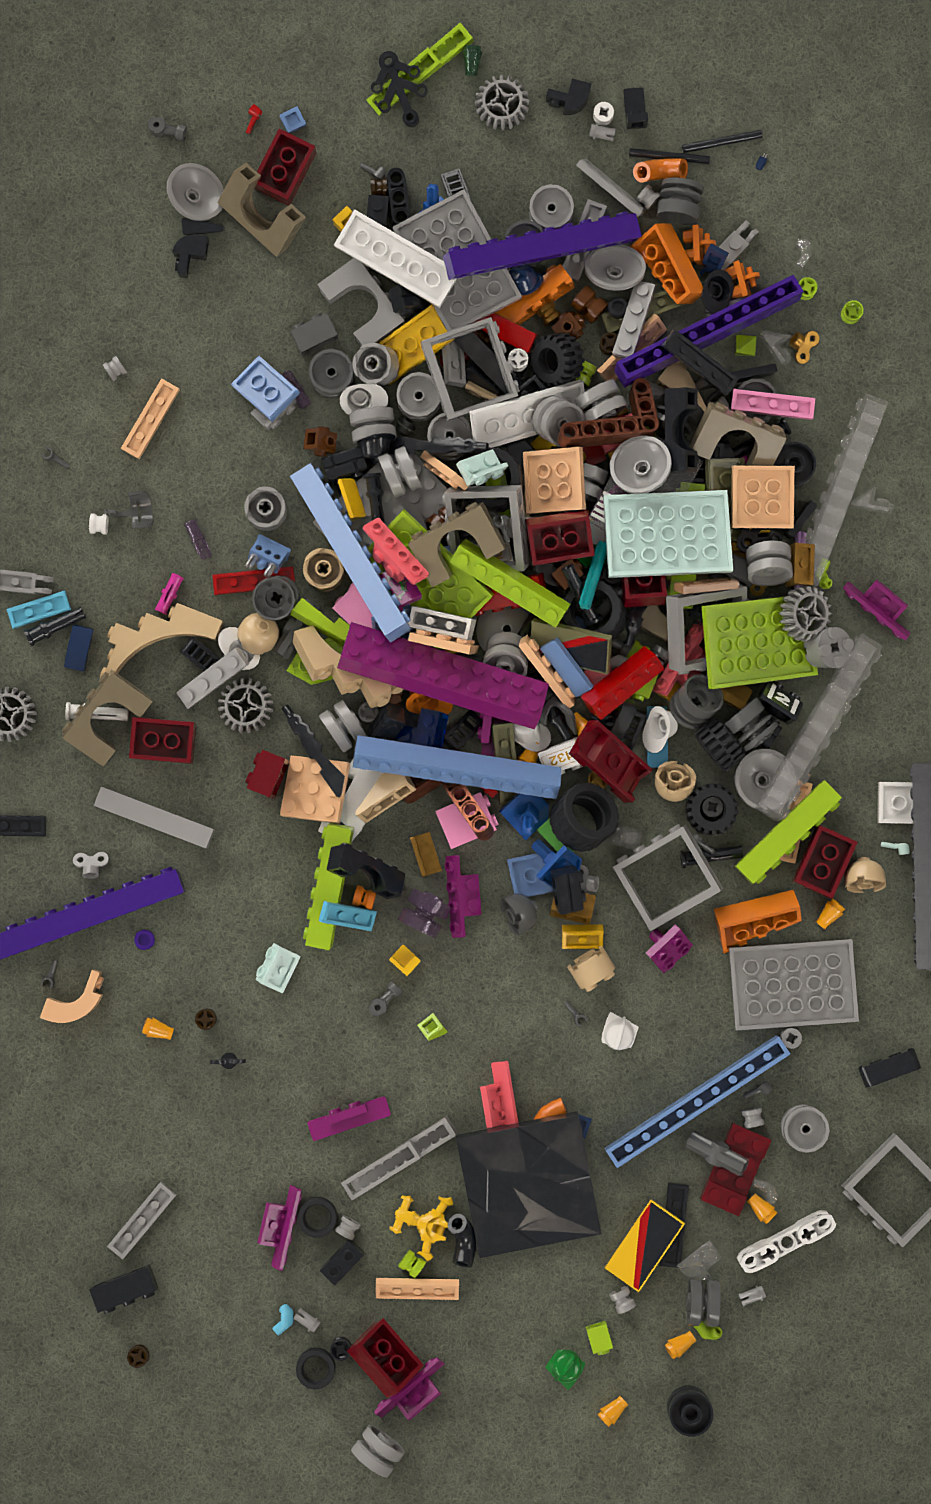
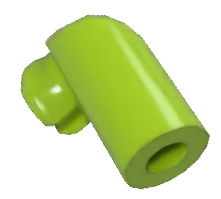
M823 558L814 576L820 588L829 589L833 581L829 579L826 572L831 562Z
M703 1321L699 1326H694L703 1339L717 1340L723 1334L720 1327H707Z

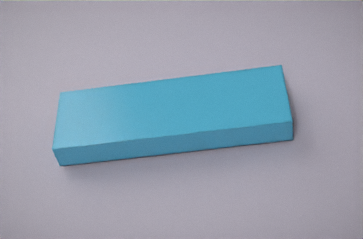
M64 590L6 610L12 628L15 629L71 611V607Z
M324 901L319 921L372 931L377 911Z

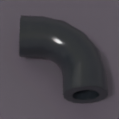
M455 1214L448 1221V1229L454 1234L456 1244L452 1262L461 1267L471 1268L476 1251L474 1228L464 1215Z

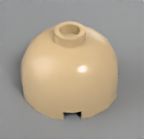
M253 613L243 619L238 627L237 637L242 643L241 646L251 654L261 655L273 649L279 638V628L275 620L265 619L258 613Z
M669 761L658 767L655 774V788L663 799L672 802L682 801L691 795L695 787L696 774L687 764L682 766L677 764V761Z
M868 857L858 858V861L853 862L845 872V888L847 887V890L853 893H864L861 889L874 888V892L880 891L886 887L884 869L880 864L870 860Z

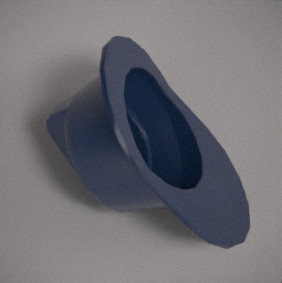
M527 264L509 270L521 295L533 293L543 282L541 273L536 272Z

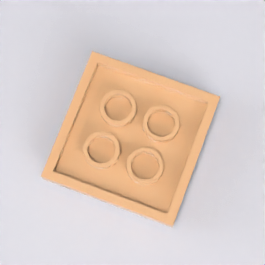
M582 447L523 452L526 514L586 509Z
M732 466L731 528H794L795 466Z
M422 629L410 632L408 641L465 654H477L479 650V645L474 644L475 640L462 638L454 640L455 637L444 634H436L435 636V632Z
M291 755L280 816L340 824L350 763L329 760L345 776L342 794L338 798L319 771L322 768L315 759Z

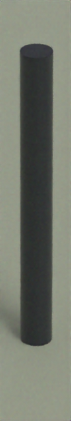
M757 130L682 145L683 153L759 139L762 138V131Z
M629 149V157L685 159L687 162L709 164L710 156Z

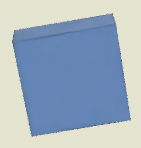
M297 106L279 115L287 132L290 134L307 126Z

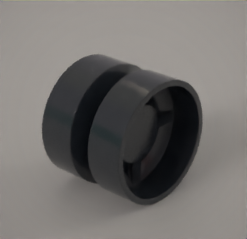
M790 442L783 445L773 466H795V490L804 486L813 476L816 469V457L807 445L800 442Z
M691 1385L681 1386L669 1396L667 1413L672 1426L677 1432L684 1436L695 1437L709 1429L713 1421V1408L707 1395L700 1388Z

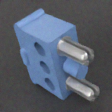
M259 534L255 544L250 549L246 567L248 568L249 566V569H251L256 563L258 569L263 570V568H266L264 576L269 578L273 572L277 574L284 562L288 561L291 550Z

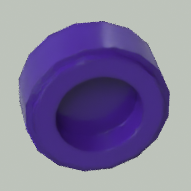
M149 930L137 932L134 938L135 945L141 950L150 949L155 943L154 934Z

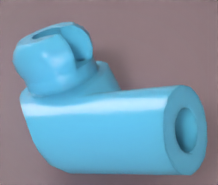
M288 1304L280 1307L281 1321L272 1328L278 1336L293 1324L294 1311Z

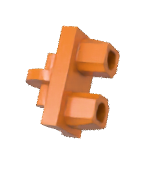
M699 224L692 225L693 229L683 231L684 243H693V249H687L685 252L691 263L695 262L697 265H704L702 263L704 248L706 254L711 243L716 245V241L710 240V233H705L703 240V229L699 228Z
M738 260L733 262L734 266L725 269L733 280L738 279L739 285L734 286L733 299L751 296L748 282H750L751 288L757 286L756 279L760 278V273H753L752 267L746 268V275L743 263H740Z

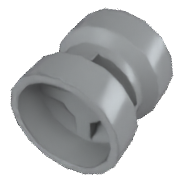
M628 1286L621 1287V1291L617 1293L612 1291L609 1294L611 1300L616 1302L615 1309L618 1314L625 1313L636 1306L634 1299L629 1296L630 1290Z

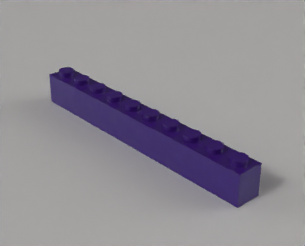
M626 211L616 214V217L610 218L609 215L598 218V221L594 222L591 219L579 222V225L573 226V223L564 224L560 229L548 227L540 233H536L533 230L524 233V236L517 237V234L505 237V240L501 241L498 238H494L482 245L479 242L468 244L467 248L461 249L460 246L449 248L448 252L443 256L448 279L454 280L634 242L642 237L636 213L628 214Z
M793 274L678 332L702 350L799 302L804 291ZM666 338L616 363L614 372L624 388L632 385L638 378H646L679 361L661 347Z
M172 867L160 870L161 874L153 877V874L141 877L142 881L136 884L130 881L122 884V889L115 891L114 888L103 891V896L95 898V895L83 898L84 903L76 905L75 902L64 905V910L57 912L56 909L45 912V917L40 919L34 916L26 919V924L21 926L15 923L5 927L6 931L0 933V960L185 893L186 891L178 869L173 870Z

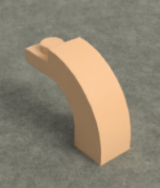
M95 969L91 971L84 993L74 1002L66 1003L53 998H47L40 1018L56 1023H66L88 1015L99 1004L103 994L96 992V989L101 988L104 980L101 977L102 972Z

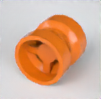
M357 885L352 905H362L366 909L372 910L376 893L372 889L366 890L363 886Z

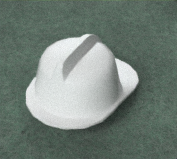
M355 384L347 387L340 396V405L347 414L365 408L386 407L388 404L386 391L377 384Z
M228 627L223 629L219 634L218 644L224 655L239 647L250 663L242 670L255 668L259 663L260 655L251 654L241 646L242 643L237 637L238 628Z
M655 706L651 709L642 734L644 746L651 753L661 751L667 739L677 731L678 724L671 711L665 710L660 706Z
M538 722L534 730L513 723L514 741L524 748L539 752L549 746L551 734L546 726Z
M610 1012L602 1032V1043H606L615 1050L631 1048L638 1031V1026L631 1023L626 1017L621 1018Z

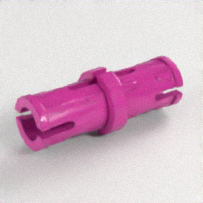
M175 573L171 574L165 589L161 591L163 594L155 607L156 611L167 614L173 599L177 597L176 593L184 579L183 577Z

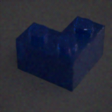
M421 708L417 728L404 726L395 741L442 749L449 715L440 711Z

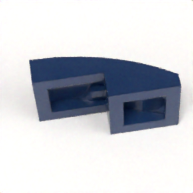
M73 625L64 667L85 671L94 629Z

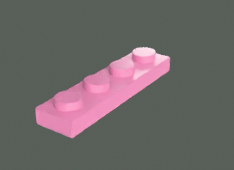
M733 389L732 411L740 410L746 413L807 420L813 419L815 398Z

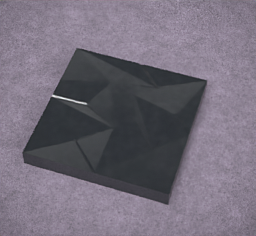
M578 1111L456 1135L479 1258L601 1234Z

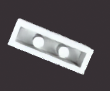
M412 606L410 613L411 621L408 624L413 628L472 640L476 620Z

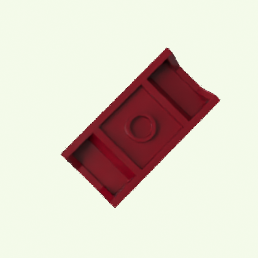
M590 720L586 723L568 753L580 765L588 766L612 787L610 791L624 803L634 802V789L640 779L653 770L598 720Z
M732 1122L724 1143L730 1147V1150L749 1159V1164L742 1176L736 1175L724 1167L713 1166L700 1199L736 1216H740L748 1191L772 1140Z

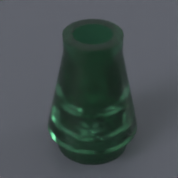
M465 45L463 58L466 76H477L483 53L480 46Z

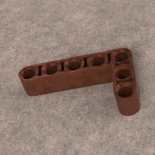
M638 378L633 382L629 391V401L633 416L565 423L558 434V444L563 448L588 447L623 443L636 436L653 437L659 426L650 383L644 378Z
M410 776L416 790L402 799L405 803H414L442 785L475 835L483 841L489 840L493 836V826L465 785L456 783L449 785V782L430 779L422 782V778Z

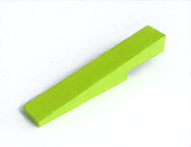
M459 23L430 49L427 47L408 64L409 66L416 65L419 67L421 75L417 79L411 78L408 73L399 71L398 75L400 78L419 85L472 44L474 39L464 26ZM413 69L411 71L412 75H416L418 73L417 69ZM391 79L383 85L384 90L381 94H373L367 99V102L379 116L382 112L375 105V100L379 103L384 99ZM404 89V91H405V93H406V95H407L410 91L407 90V89ZM397 93L393 97L391 106L399 101ZM382 104L381 109H387L388 104Z
M303 598L292 609L291 616L308 626L313 625L318 632L344 646L350 625L340 617L333 623Z

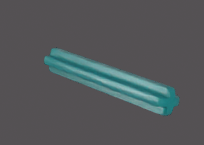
M599 541L596 545L579 601L581 609L588 610L591 607L607 554L605 541Z

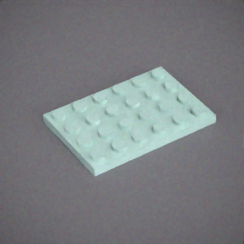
M727 490L603 496L608 578L733 572Z

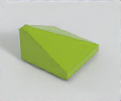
M736 335L735 355L755 356L756 336Z
M434 1013L417 1025L428 1041L445 1035L448 1032Z

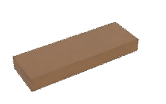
M730 577L674 583V591L681 594L739 589V581Z

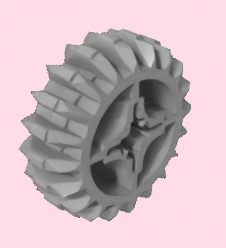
M502 74L499 80H496V77L493 76L492 83L486 80L485 86H480V92L476 93V98L478 99L475 101V106L478 107L476 113L481 114V121L486 120V126H490L493 123L494 130L497 129L498 125H501V130L503 131L506 124H508L509 129H512V122L518 126L520 124L519 119L524 120V113H528L529 108L527 105H529V99H526L528 92L523 91L524 85L518 86L519 81L517 79L511 82L510 75L507 77V80H503ZM502 89H508L513 93L506 94ZM495 91L496 97L486 104L485 101L488 95ZM499 96L501 100L505 102V109L504 106L501 103H499ZM519 101L517 109L512 114H509V107L514 102ZM490 110L492 112L499 111L503 116L494 115Z
M796 587L788 592L789 596L783 598L785 603L780 605L783 611L778 614L783 616L780 622L785 624L783 630L788 631L790 637H794L795 640L809 641L810 639L817 638L818 632H822V629L827 628L826 624L831 622L828 616L832 614L828 611V608L832 605L826 604L828 598L823 596L824 592L818 591L816 587Z
M241 678V685H238L236 680H234L233 685L235 687L233 689L229 685L226 686L229 690L228 694L224 691L221 692L226 698L225 700H218L219 703L224 704V706L218 707V710L225 711L220 717L221 719L228 717L225 725L228 726L233 723L231 726L233 731L237 726H239V733H243L244 727H246L247 733H251V726L254 727L255 731H258V723L263 727L266 725L262 721L263 718L270 720L266 712H273V709L267 708V705H272L273 701L266 700L271 696V693L263 694L267 689L266 686L258 689L260 682L257 681L253 686V679L249 678L248 684H245L244 678ZM246 689L240 700H231L236 692ZM252 690L261 697L262 706L252 703ZM248 700V704L253 707L247 708V711L244 712V709L237 704ZM229 706L240 710V721L232 717ZM250 712H261L256 719L246 722Z
M5 687V693L0 688V722L6 721L11 731H2L0 729V741H4L5 737H7V741L12 742L13 735L18 741L20 740L19 733L25 737L27 736L26 731H24L25 728L30 731L33 729L28 723H36L35 719L30 718L31 715H37L36 711H30V709L35 707L34 703L28 704L31 697L27 696L24 698L25 692L21 691L18 694V688L15 687L12 692L10 687ZM6 698H15L22 706L12 708ZM7 709L13 712V715H10L12 716L10 719L3 717ZM24 712L23 721L17 727L16 718Z

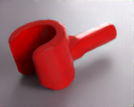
M255 104L248 111L252 116L245 132L248 134L251 133L256 120L260 118L259 114L262 115V110Z

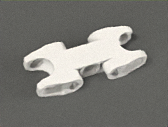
M353 759L350 763L348 778L353 781L345 794L340 820L346 826L355 827L352 841L365 825V822L358 818L355 812L380 775L383 774L379 771L353 768ZM322 822L318 832L322 833L323 828L327 827L329 823Z
M816 1211L775 1235L744 1248L739 1252L737 1259L745 1272H756L775 1263L778 1258L828 1235L834 1230L836 1223L832 1215L828 1214L827 1211ZM826 1218V1223L823 1226H819V1221ZM786 1236L791 1237V1243L788 1246L781 1245L782 1238ZM767 1248H770V1249H769L770 1253L766 1254V1253H767L766 1249H767ZM754 1257L753 1262L745 1264L747 1258Z

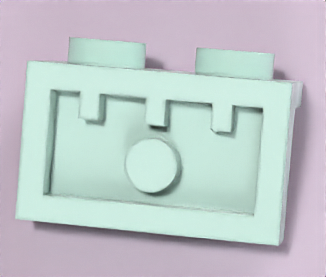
M493 449L461 460L456 464L467 486L473 484L479 486L489 478H493V480L498 479L504 475L503 471L508 467L507 462L500 464Z
M273 943L272 947H269L266 952V959L263 965L257 970L256 980L269 988L283 993L301 956Z

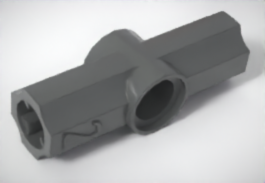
M304 598L308 603H310V604H311L313 607H315L317 610L320 609V607L317 606L315 603H313V602H311L310 600ZM291 616L273 651L288 659L295 649L293 644L294 631L309 626Z
M693 1131L686 1142V1148L705 1157L708 1163L717 1167H724L736 1175L742 1176L749 1164V1159L730 1150V1147L724 1142L712 1140L699 1132Z

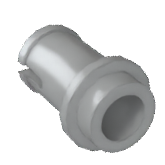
M598 123L595 125L591 124L589 136L593 137L592 139L600 138L613 142L615 128L598 126Z
M756 1285L754 1289L739 1293L740 1299L749 1297L741 1301L743 1307L758 1300L762 1302L763 1298H766L762 1286L758 1287Z
M302 1308L298 1310V1314L296 1313L293 1318L308 1328V1332L312 1331L313 1333L321 1323L318 1321V1317L315 1319Z

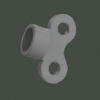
M98 852L94 856L77 853L73 857V863L77 868H83L82 876L84 878L93 879L99 877V867L106 866L109 863V857L105 852ZM100 857L104 858L102 862L98 861ZM79 858H83V862L79 863Z
M581 865L580 870L584 871V882L580 883L581 890H584L587 894V891L597 892L599 877L589 875L588 867Z

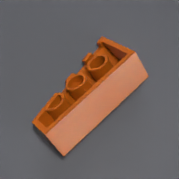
M656 223L630 246L642 255L645 264L652 270V275L663 283L662 287L676 304H693L702 296L703 286L671 223Z
M561 264L558 266L552 265L545 271L546 274L543 275V282L536 291L528 295H521L522 299L495 313L521 325L536 315L537 311L549 302H555L574 289L573 280Z
M794 890L714 909L723 954L729 952V947L739 945V947L747 944V940L757 936L760 939L773 929L779 931L802 921L800 905Z

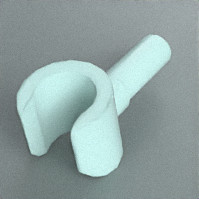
M881 842V847L898 848L899 855L910 853L909 845L906 843L893 844Z

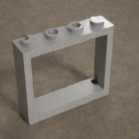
M491 317L423 340L420 343L447 422L470 414L469 411L518 397L517 392H520L518 382L512 379L511 373L513 368L510 360L506 361L504 353H506L505 344L503 341H499L497 335L500 333L496 321H492ZM486 328L508 394L454 412L432 346Z
M522 485L470 486L465 491L460 487L457 489L449 487L442 497L443 506H446L445 522L448 521V516L456 512L455 499L509 497L515 561L502 562L517 571H525L529 566ZM453 530L447 534V544L450 546L451 554L453 555L460 545L459 530Z
M739 585V589L690 594L680 593L666 596L669 669L677 671L678 674H689L690 670H707L706 657L685 661L683 607L732 598V602L747 601L746 586Z
M679 824L669 829L670 834L665 837L662 834L651 840V845L647 847L644 844L633 850L635 854L630 857L625 854L617 859L616 862L618 864L613 866L650 931L723 890V886L686 824L682 827ZM681 835L711 886L652 919L623 868Z
M893 1133L841 1186L845 1189L842 1193L850 1201L855 1199L859 1203L857 1208L865 1216L869 1213L874 1218L872 1223L880 1231L884 1229L889 1234L887 1236L889 1241L894 1245L898 1243L901 1247H904L931 1220V1207L900 1236L853 1189L894 1146L931 1183V1169Z

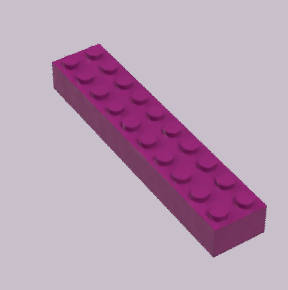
M354 622L350 624L337 666L341 670L534 730L541 718L549 683L421 643L408 641V639L402 637L390 642L382 631Z

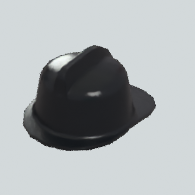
M722 269L710 272L707 279L703 282L701 296L705 308L712 314L729 306L734 291V282L731 275Z
M391 433L370 435L357 445H360L364 458L370 459L372 464L378 463L379 456L386 453L389 454L390 443L395 439V435Z

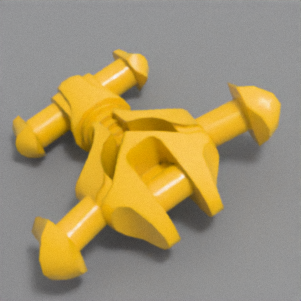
M402 1195L403 1202L401 1207L395 1211V1223L389 1229L398 1234L402 1233L401 1227L403 1222L407 1223L408 1226H417L421 1241H423L422 1252L419 1251L416 1254L421 1255L428 1262L433 1258L432 1253H430L431 1243L434 1244L440 1240L446 1241L447 1237L443 1236L445 1228H448V1222L443 1213L447 1206L453 1205L452 1197L444 1198L438 1196L441 1202L436 1210L433 1208L432 1211L419 1216V1214L415 1213L416 1211H408L411 1202L414 1201L411 1196Z

